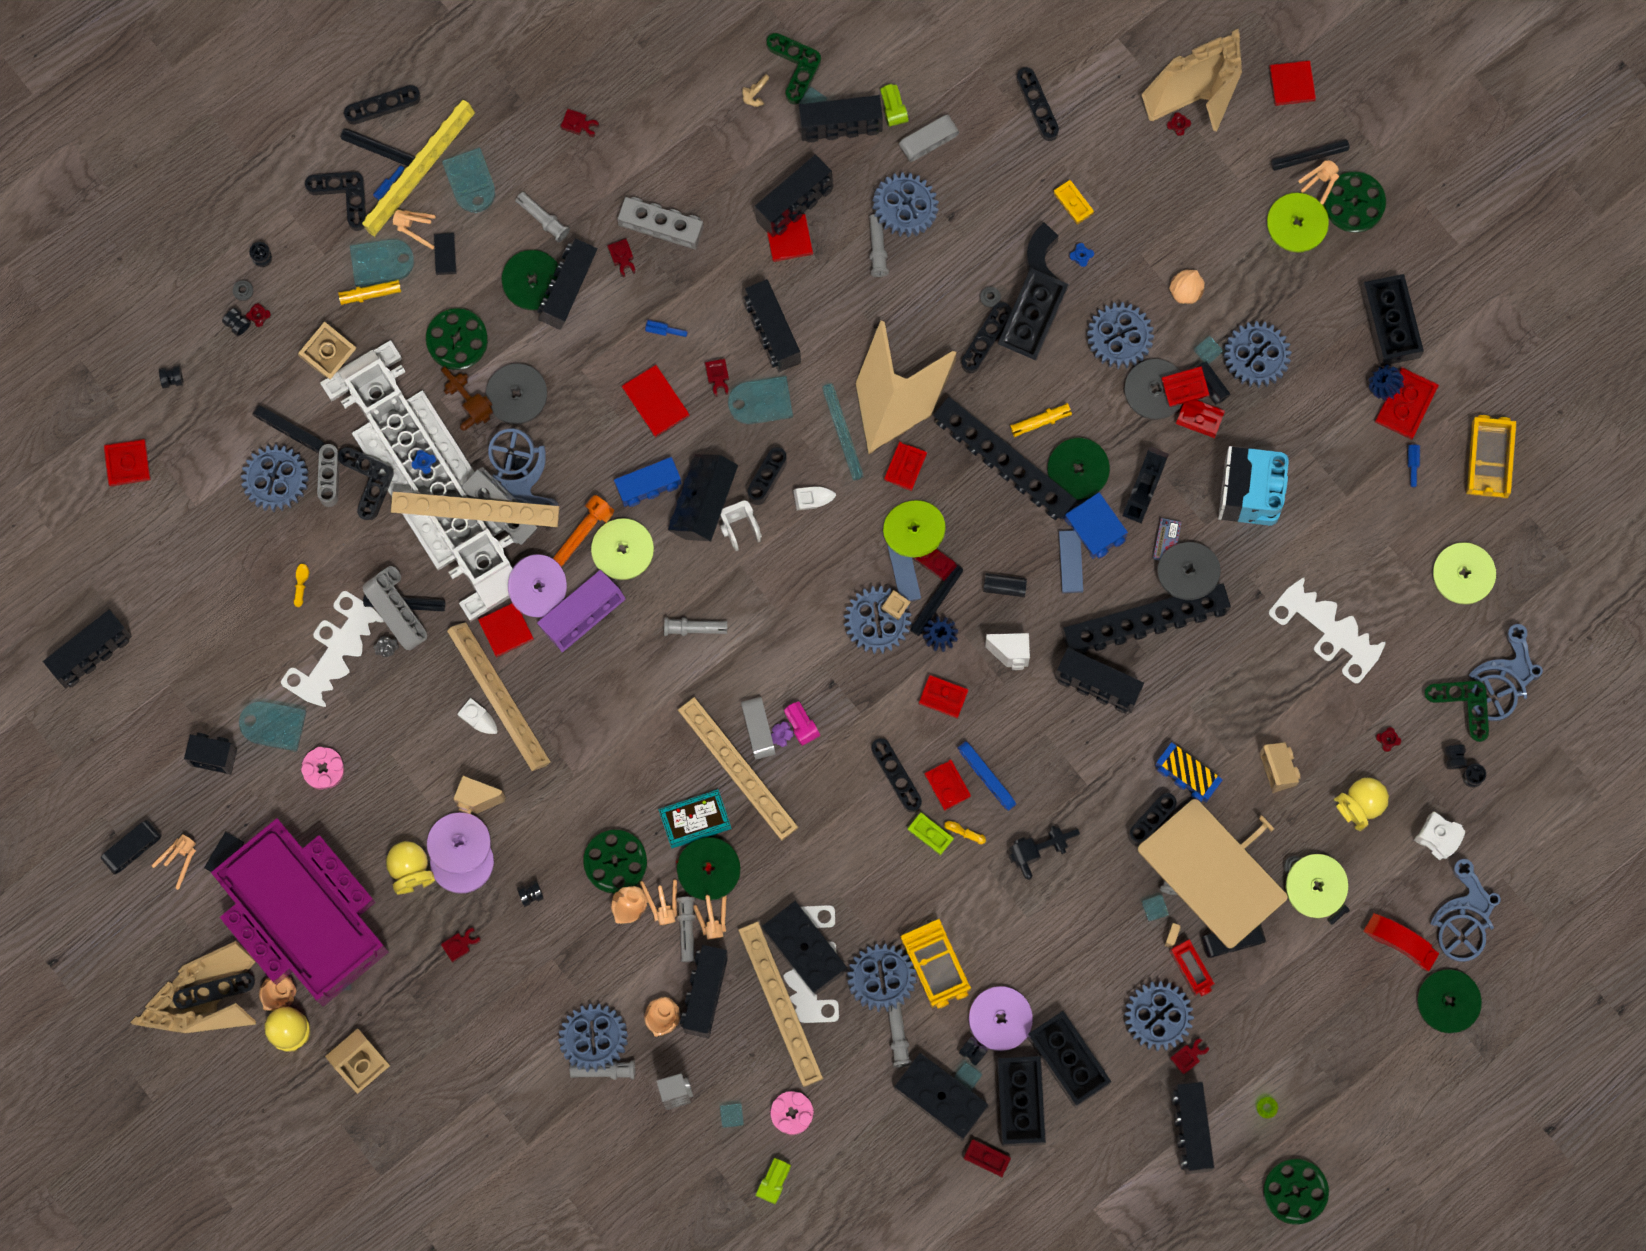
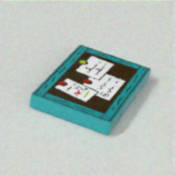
M719 790L658 809L671 849L732 829Z

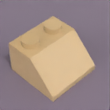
M324 322L300 350L298 356L331 380L357 348Z
M1285 742L1264 745L1259 754L1272 793L1297 786L1300 773L1298 768L1293 766L1292 759H1294L1291 748H1287Z
M465 776L462 777L454 796V801L459 811L471 814V812L478 814L503 803L506 799L502 790Z
M358 1028L325 1056L357 1094L390 1066Z

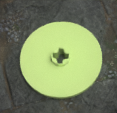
M615 519L604 524L596 532L592 541L591 552L595 565L606 576L617 580H628L639 576L648 568L653 558L654 545L651 535L643 525L631 519ZM620 545H623V547L628 546L625 554L621 551L617 552Z
M1456 543L1444 549L1437 557L1433 567V579L1439 592L1448 600L1458 604H1473L1485 598L1492 590L1496 580V569L1490 555L1481 547L1471 543ZM1462 569L1470 573L1466 578L1459 574Z
M1311 854L1299 859L1291 867L1286 879V893L1292 906L1301 914L1313 918L1327 917L1335 913L1343 905L1348 893V879L1344 869L1336 860L1322 854ZM1314 881L1321 882V885L1319 886L1320 891L1313 890V887L1315 886Z

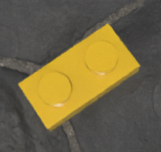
M1071 180L1054 190L1053 194L1077 225L1094 214V210Z

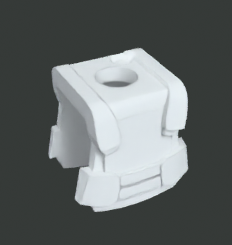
M745 500L726 507L721 512L722 525H720L724 537H729L735 551H738L739 548L729 525L730 523L747 517L756 541L761 542L760 538L762 537L759 525L753 516V509L749 502Z
M1432 812L1428 815L1427 821L1414 841L1420 845L1427 846L1432 850L1431 853L1439 860L1447 859L1460 846L1465 830H1463L1461 824L1446 821L1436 812Z

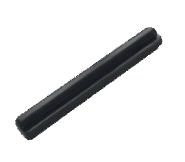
M343 129L340 136L343 141L406 166H409L415 159L413 155L348 129Z
M1347 139L1274 158L1271 160V167L1276 171L1346 152L1350 148Z
M957 565L945 581H942L912 625L910 631L913 634L921 635L928 621L931 620L962 574L963 568Z
M364 595L363 605L365 607H374L366 595ZM402 597L411 610L443 612L446 608V602L443 599Z

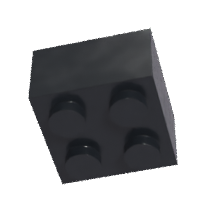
M203 733L190 734L184 759L191 767L231 775L237 750L229 742V739L217 737V740L210 739L209 735Z

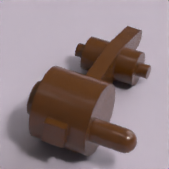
M445 366L440 369L449 381L444 385L446 389L443 392L446 395L448 393L453 395L458 391L466 400L461 406L469 418L460 424V429L466 431L474 424L479 425L481 422L484 424L490 420L489 416L493 414L491 409L492 403L486 396L482 397L479 393H476L473 397L467 393L463 387L468 383L466 380L469 378L468 375L459 373L454 377Z

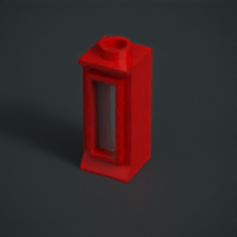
M1189 939L1172 948L1170 954L1193 995L1197 996L1200 994L1203 997L1212 992L1211 987L1215 983L1193 947L1191 940Z

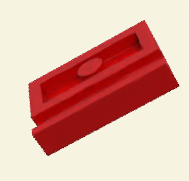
M1202 367L1162 377L1170 407L1210 396Z
M1194 400L1183 404L1176 424L1215 438L1225 410Z
M899 442L884 481L912 491L926 459L927 452Z
M929 675L919 705L958 719L969 689Z
M952 760L924 773L944 811L971 798V794Z

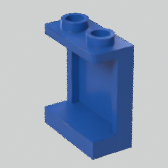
M1100 492L1065 514V522L1068 526H1072L1089 550L1092 559L1104 557L1109 552V548L1112 546L1119 547L1126 541L1127 530Z

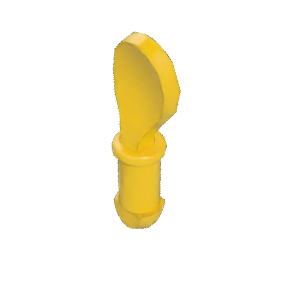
M300 564L296 569L297 585H295V599L293 600L296 607H301L303 604L305 589L303 584L310 574L309 568L305 564Z
M946 821L944 823L946 829L962 835L963 838L973 840L977 844H984L986 842L984 835L970 831L968 828L964 830L957 822Z

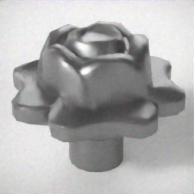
M383 636L373 648L376 650V655L388 657L394 655L399 645L396 639Z

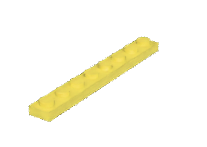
M462 100L454 108L453 113L441 124L439 130L429 139L422 151L418 152L413 162L404 169L403 174L391 185L386 195L378 201L373 211L366 216L362 224L368 233L374 237L472 118L475 112L468 102Z

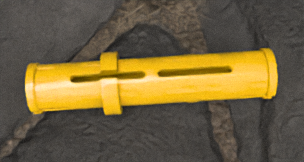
M399 280L363 288L359 286L354 290L338 292L341 305L358 301L362 303L363 300L401 293Z
M1068 403L1051 410L1048 408L1044 413L1010 425L1011 432L1015 438L1047 424L1053 425L1055 421L1071 416V409Z

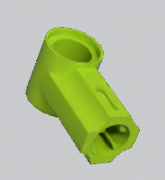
M890 84L881 88L880 92L885 106L884 112L888 127L909 122L906 107L902 104L898 86Z
M774 1158L766 1178H763L756 1196L776 1205L791 1165Z

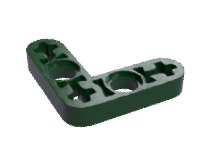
M773 33L767 38V49L777 56L798 64L786 89V99L790 104H799L803 101L820 67L821 55L815 49L781 34ZM779 40V45L772 47V42ZM791 47H797L800 52L796 56H791L788 50ZM803 51H805L806 57L803 56V60H801ZM812 56H815L816 61L809 63L808 58H812ZM805 72L809 75V79L802 82L798 79V75ZM797 85L800 86L798 90L799 96L792 98L790 92L794 93Z
M1480 681L1431 684L1425 689V697L1431 703L1468 701L1470 736L1476 742L1487 740L1489 737L1487 690L1483 683ZM1464 685H1468V690L1474 689L1475 685H1478L1479 688L1483 689V692H1480L1478 697L1474 693H1468L1469 697L1464 698ZM1447 686L1446 695L1448 699H1443L1444 695H1437V699L1434 700L1432 696L1428 695L1429 692H1432V688H1436L1437 691H1444L1442 687ZM1454 686L1461 688L1462 693L1458 698L1450 696V689ZM1475 706H1482L1484 708L1482 717L1476 718L1473 716L1472 709ZM1473 720H1485V724L1481 723V729L1485 730L1486 734H1483L1480 739L1477 735H1474V731H1477V723L1473 725Z

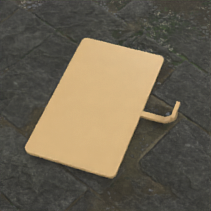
M1193 799L1140 844L1138 852L1227 948H1233L1287 900V894L1245 850L1267 828L1271 832L1274 828L1261 816L1259 819L1263 822V825L1240 845L1199 800Z

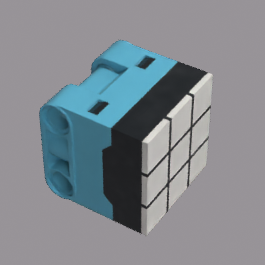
M1229 446L1224 462L1218 520L1268 526L1276 524L1284 505L1287 490L1289 463L1287 455L1282 452Z

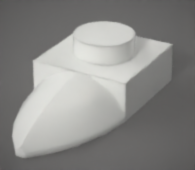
M807 487L793 490L797 510L816 509L828 504L836 496V493L823 487Z
M471 698L457 714L480 732L487 734H497L498 732L491 715Z

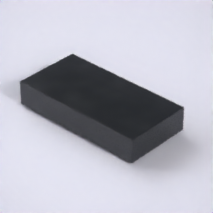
M434 234L436 275L457 274L455 234Z

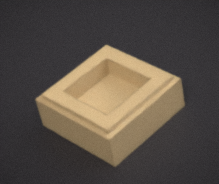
M893 590L881 609L899 620L910 604V601Z
M1172 924L1165 946L1172 948L1175 945L1181 928L1180 925Z

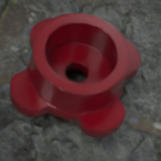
M1175 113L1172 121L1167 123V128L1175 131L1177 136H1183L1186 128L1191 126V121L1181 113Z
M259 303L255 304L250 309V312L246 314V318L249 321H253L256 327H262L263 322L271 317L270 311L265 310Z
M1388 727L1386 731L1376 736V740L1382 744L1385 752H1389L1392 747L1401 744V738L1398 737L1395 729L1392 727Z

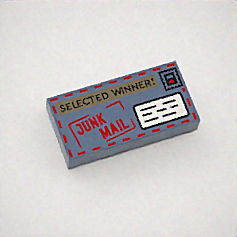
M1161 518L1154 550V560L1160 561L1162 555L1169 548L1177 545L1181 522Z

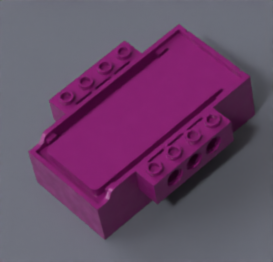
M276 818L211 872L236 903L219 918L271 981L278 985L293 972L315 1000L323 1007L389 953L359 917L376 902L320 835L302 849Z

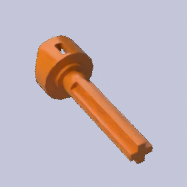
M594 495L585 505L589 514L554 556L553 560L561 567L596 525L598 520L607 523L613 516L614 509L599 496Z

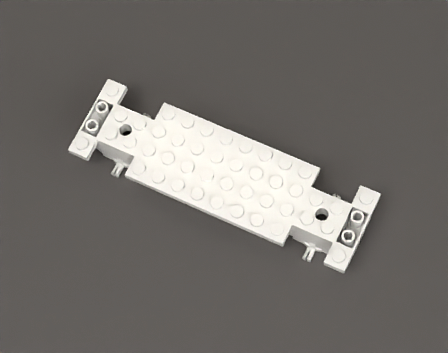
M391 340L339 369L331 380L327 378L320 382L331 401L350 391L351 395L341 401L342 405L346 409L356 402L369 423L354 431L352 435L365 454L392 466L394 475L388 488L391 497L393 492L468 498L464 493L465 490L461 487L475 472L423 390L405 400L395 380L396 377L405 373L404 368L400 365L392 371L388 369V367L402 359ZM375 391L382 392L379 398L375 399L371 396ZM419 450H423L429 455H434L436 458V462L432 464L431 472L428 474H424L422 470L413 469L412 462L415 461ZM383 469L380 470L382 476H386L387 473ZM482 488V495L485 498H489V494L487 493L485 488ZM403 514L437 570L456 560L459 566L449 571V575L454 579L464 573L475 589L476 593L459 603L470 622L510 598L508 579L512 567L504 555L503 548L514 542L510 535L500 541L494 538V536L504 531V528L500 529L497 527L494 521ZM487 560L489 565L486 568L478 567L479 562Z

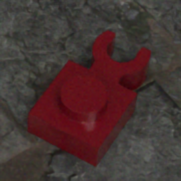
M567 109L561 129L579 136L582 131H585L588 136L595 137V132L589 130L591 126L599 127V123L596 120L586 121V114Z
M627 239L607 245L614 265H621V276L625 277L624 270L626 268H630L632 273L635 274V266L629 262L634 257Z
M725 359L705 362L709 384L715 383L713 386L714 396L718 397L717 390L719 388H723L725 394L728 395L729 389L727 384L724 383V381L729 380Z
M473 928L468 929L464 937L457 933L441 944L452 963L471 952L467 946L470 944L476 945L481 941L479 937L475 940L470 939V934L475 932Z
M1201 1038L1194 1042L1192 1049L1186 1045L1170 1058L1182 1075L1186 1074L1200 1062L1197 1058L1198 1055H1205L1209 1051L1208 1047L1203 1051L1198 1049V1044L1202 1041Z

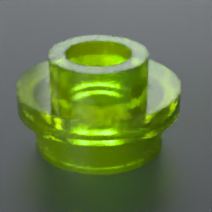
M1264 1097L1257 1104V1112L1262 1118H1273L1278 1112V1104L1273 1098ZM1265 1104L1271 1106L1270 1112L1264 1111L1263 1106Z

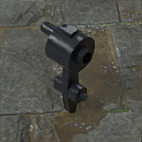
M1052 826L1050 827L1051 831L1048 832L1050 840L1037 845L1033 838H1020L1014 841V845L1009 848L1011 854L1008 857L1011 863L1015 862L1017 868H1021L1025 879L1030 880L1033 875L1028 865L1042 858L1039 851L1054 846L1056 852L1065 854V849L1068 848L1066 841L1079 836V830L1076 829L1063 834L1060 828Z

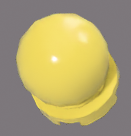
M1362 778L1353 783L1348 790V795L1341 793L1334 800L1339 802L1336 807L1346 821L1349 823L1352 820L1357 825L1355 829L1362 831L1368 826L1367 819H1374L1385 811L1388 806L1389 795L1386 787L1380 781L1373 778Z
M404 841L394 845L386 857L387 871L392 878L397 880L393 884V889L397 895L414 892L413 887L422 884L424 888L435 881L433 872L426 871L428 865L426 853L414 842Z
M289 1006L280 1007L272 1011L267 1017L265 1035L268 1041L279 1050L285 1052L296 1051L308 1041L310 1024L307 1018L297 1009Z

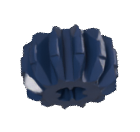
M1386 365L1383 369L1379 366V371H1372L1373 377L1369 378V389L1376 398H1382V400L1386 401L1389 397L1394 399L1396 393L1401 394L1399 389L1404 387V377L1396 367Z
M938 616L936 617V623L929 620L928 624L930 627H924V631L927 634L923 635V639L929 640L926 644L927 647L934 644L933 651L935 652L938 650V647H941V651L945 652V645L952 649V642H957L958 640L954 636L958 634V629H952L955 626L954 622L947 624V617L944 618L943 622H940V617ZM940 630L944 631V635H942L941 638H938L937 633H939Z

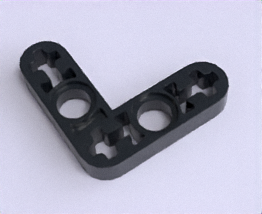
M360 173L316 174L306 178L305 188L311 195L346 193L349 227L354 231H360L365 228L362 224L366 218L365 182ZM343 178H346V182H353V178H357L360 182H357V186H353L352 183H346L347 187H344ZM332 179H338L340 185L337 188H331L329 182ZM322 180H325L326 189H324L323 185H317L316 189H312L309 185H312L313 181H316L317 184H323ZM353 197H360L362 199L361 204L358 206L351 205L350 201ZM354 211L358 212L359 219L362 220L359 221L358 225H355L353 222L355 220Z
M342 448L338 453L339 462L350 469L370 477L357 512L363 520H374L380 511L392 481L394 470L389 464L354 448ZM346 453L351 457L357 458L356 462L347 460V457H345ZM368 459L370 467L365 471L361 464L363 460ZM381 469L387 473L386 476H382L380 473ZM376 480H380V482H384V483H383V484H381V483H376L375 481H376ZM374 486L380 489V494L376 498L371 494ZM368 499L371 501H376V503L373 504L371 502H368ZM365 508H369L371 514H367V512L364 511Z

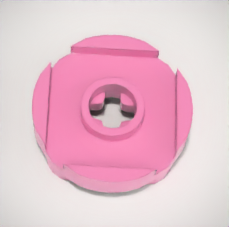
M317 747L305 756L301 772L311 787L323 790L333 788L339 784L344 775V764L340 755L333 749ZM320 764H328L326 766L328 772L318 773V766Z
M794 1091L785 1092L779 1095L773 1102L771 1119L774 1126L781 1132L797 1135L804 1132L811 1124L813 1107L810 1100L802 1093ZM792 1107L794 1110H798V1113L795 1114V1119H792L791 1116H786V1113L789 1112L788 1108Z

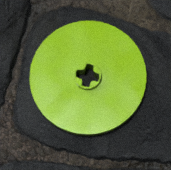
M1291 193L1282 196L1272 205L1267 217V228L1271 238L1278 246L1290 252L1299 253L1314 249L1325 238L1329 226L1328 215L1324 206L1316 198L1304 193ZM1295 219L1298 221L1302 220L1300 227L1298 224L1294 225Z
M917 500L904 502L896 506L886 517L883 526L884 538L888 546L897 554L905 557H921L931 553L941 544L946 531L944 517L941 512L932 504ZM913 526H916V528H917V531H916V532H913V530H912V527H913Z

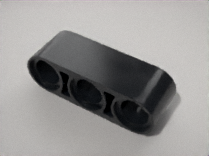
M775 447L770 450L748 488V499L752 504L761 505L766 501L787 464V455L782 448ZM775 455H780L783 457V460L776 463L772 458ZM769 472L773 477L770 480H764L762 475ZM760 490L763 494L761 497L755 498L752 496V492Z
M1171 793L1162 794L1132 826L1128 838L1133 845L1139 846L1173 813L1177 805L1175 796ZM1165 799L1171 801L1172 807L1169 809L1163 808L1161 801ZM1155 815L1158 818V823L1150 824L1147 821V816ZM1135 830L1142 831L1144 838L1140 840L1134 838L1133 832Z
M147 819L109 848L100 859L113 875L118 874L158 842L162 835Z
M1261 924L1233 948H1227L1214 933L1201 937L1207 958L1217 957L1266 942Z

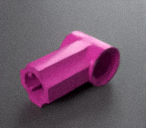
M799 701L784 709L785 715L794 728L793 732L801 746L820 737L817 727L808 718Z

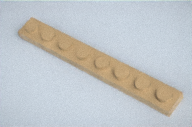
M393 492L391 513L558 527L560 506L404 492Z
M467 623L452 626L447 632L530 769L534 771L546 767L550 760Z
M694 697L678 709L681 716L778 838L783 841L796 831L798 826Z
M756 922L739 929L745 948L803 1088L823 1080L759 923Z

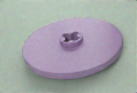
M530 555L524 557L517 562L509 575V597L513 605L527 616H546L564 600L566 594L565 574L560 565L548 556ZM537 583L541 584V587L534 589V585Z
M452 813L444 816L431 828L427 839V849L433 863L441 870L452 874L468 873L478 868L487 858L491 845L490 835L485 824L479 818L467 813ZM462 839L463 845L456 847L454 842Z
M462 839L454 842L456 847L463 845ZM491 848L487 858L478 868L463 874L445 872L438 868L430 859L431 871L436 882L444 889L453 893H469L477 890L487 882L494 866Z
M993 987L983 991L976 997L969 1011V1025L972 1034L979 1043L992 1050L1005 1051L1017 1047L1027 1038L1032 1027L1033 1018L1029 1003L1023 995L1008 987ZM1003 1013L1005 1015L1003 1019L1006 1022L998 1024L996 1022L998 1020L996 1014L1001 1015Z

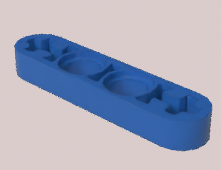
M965 741L957 747L963 758L1007 811L1016 806L1014 799L970 744Z

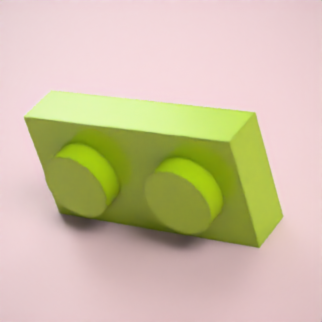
M922 813L917 816L908 828L909 832L940 856L954 840L952 836Z

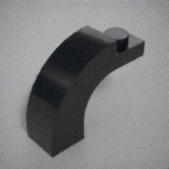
M1043 223L1030 239L1026 256L1027 270L1029 273L1030 268H1033L1060 280L1048 269L1045 262L1046 254L1058 242L1059 235L1046 223Z
M1149 447L1123 512V517L1142 524L1169 456L1168 453Z

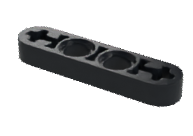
M1028 67L1021 68L1017 73V83L1040 135L1046 141H1053L1059 133L1056 119L1035 72ZM1023 74H1026V76H1030L1029 87H1027V81L1025 79H1022ZM1030 91H1037L1040 97L1032 100L1028 97V93ZM1043 108L1048 114L1046 117L1041 118L1037 116L1036 111ZM1047 121L1049 128L1054 129L1052 135L1049 132L1045 133L1047 129L1045 122Z
M409 85L350 104L344 109V117L349 124L355 125L414 106L421 99L420 91L416 86ZM409 92L415 94L414 99H410V97H408ZM401 94H402L404 103H401V99H400V96H399V95H401ZM388 98H396L398 100L395 106H388L386 104ZM370 104H377L378 110L376 112L370 113L367 111V107ZM361 107H363V110L366 114L364 116L362 114ZM351 111H355V113H357L356 118H352V116H350Z
M1000 302L994 306L964 354L961 367L965 372L974 373L979 369L1006 326L1011 314V307L1007 303ZM1006 309L1007 315L1003 314L998 322L996 320L999 314L998 310ZM993 324L998 330L995 334H989L986 331V327ZM977 342H985L987 348L984 351H978L975 347ZM973 354L977 355L974 360L975 366L967 367L966 360L970 361Z
M257 405L252 413L260 421L318 454L320 448L326 445L320 439L260 405Z
M883 738L876 739L872 743L871 748L873 756L905 810L913 813L917 812L922 805L919 793L889 742ZM879 743L881 746H886L884 748V751L887 756L890 753L892 755L886 757L882 762L880 760L883 758L882 753L880 751H875L877 749V744ZM888 761H894L897 764V769L894 772L886 770L885 765ZM905 779L908 783L907 788L904 790L898 789L896 787L897 780ZM910 789L913 791L910 792L911 798L918 800L914 808L912 805H907L909 799L906 795L904 797L901 796L909 792Z
M240 973L181 989L174 994L173 1003L179 1009H187L246 993L254 987V978L249 973ZM244 976L248 980L251 979L248 988L244 989L243 985L237 986L239 991L234 992V985L231 979H236L235 983L241 982ZM227 982L230 985L231 989L227 994H221L218 991L220 983ZM200 988H207L210 995L206 1000L198 998L197 992ZM194 990L196 1003H192V999L187 1000L186 1005L183 1006L180 1002H176L179 994L183 993L184 996H190L189 991Z

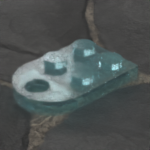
M480 148L442 161L455 199L462 209L471 213H478L492 205L495 199V187ZM475 197H482L484 199V202L479 206L472 203Z
M386 240L350 246L356 287L402 280L413 269V253L410 247L402 241ZM402 254L409 256L408 262L404 264L398 262V258Z
M787 376L742 383L736 386L729 396L730 413L741 423L755 424L793 418ZM741 400L745 403V406L737 410L733 407V403Z
M255 702L248 705L241 713L239 727L243 736L254 744L297 752L307 712L306 710L267 702ZM248 716L256 718V723L253 726L245 725V719Z

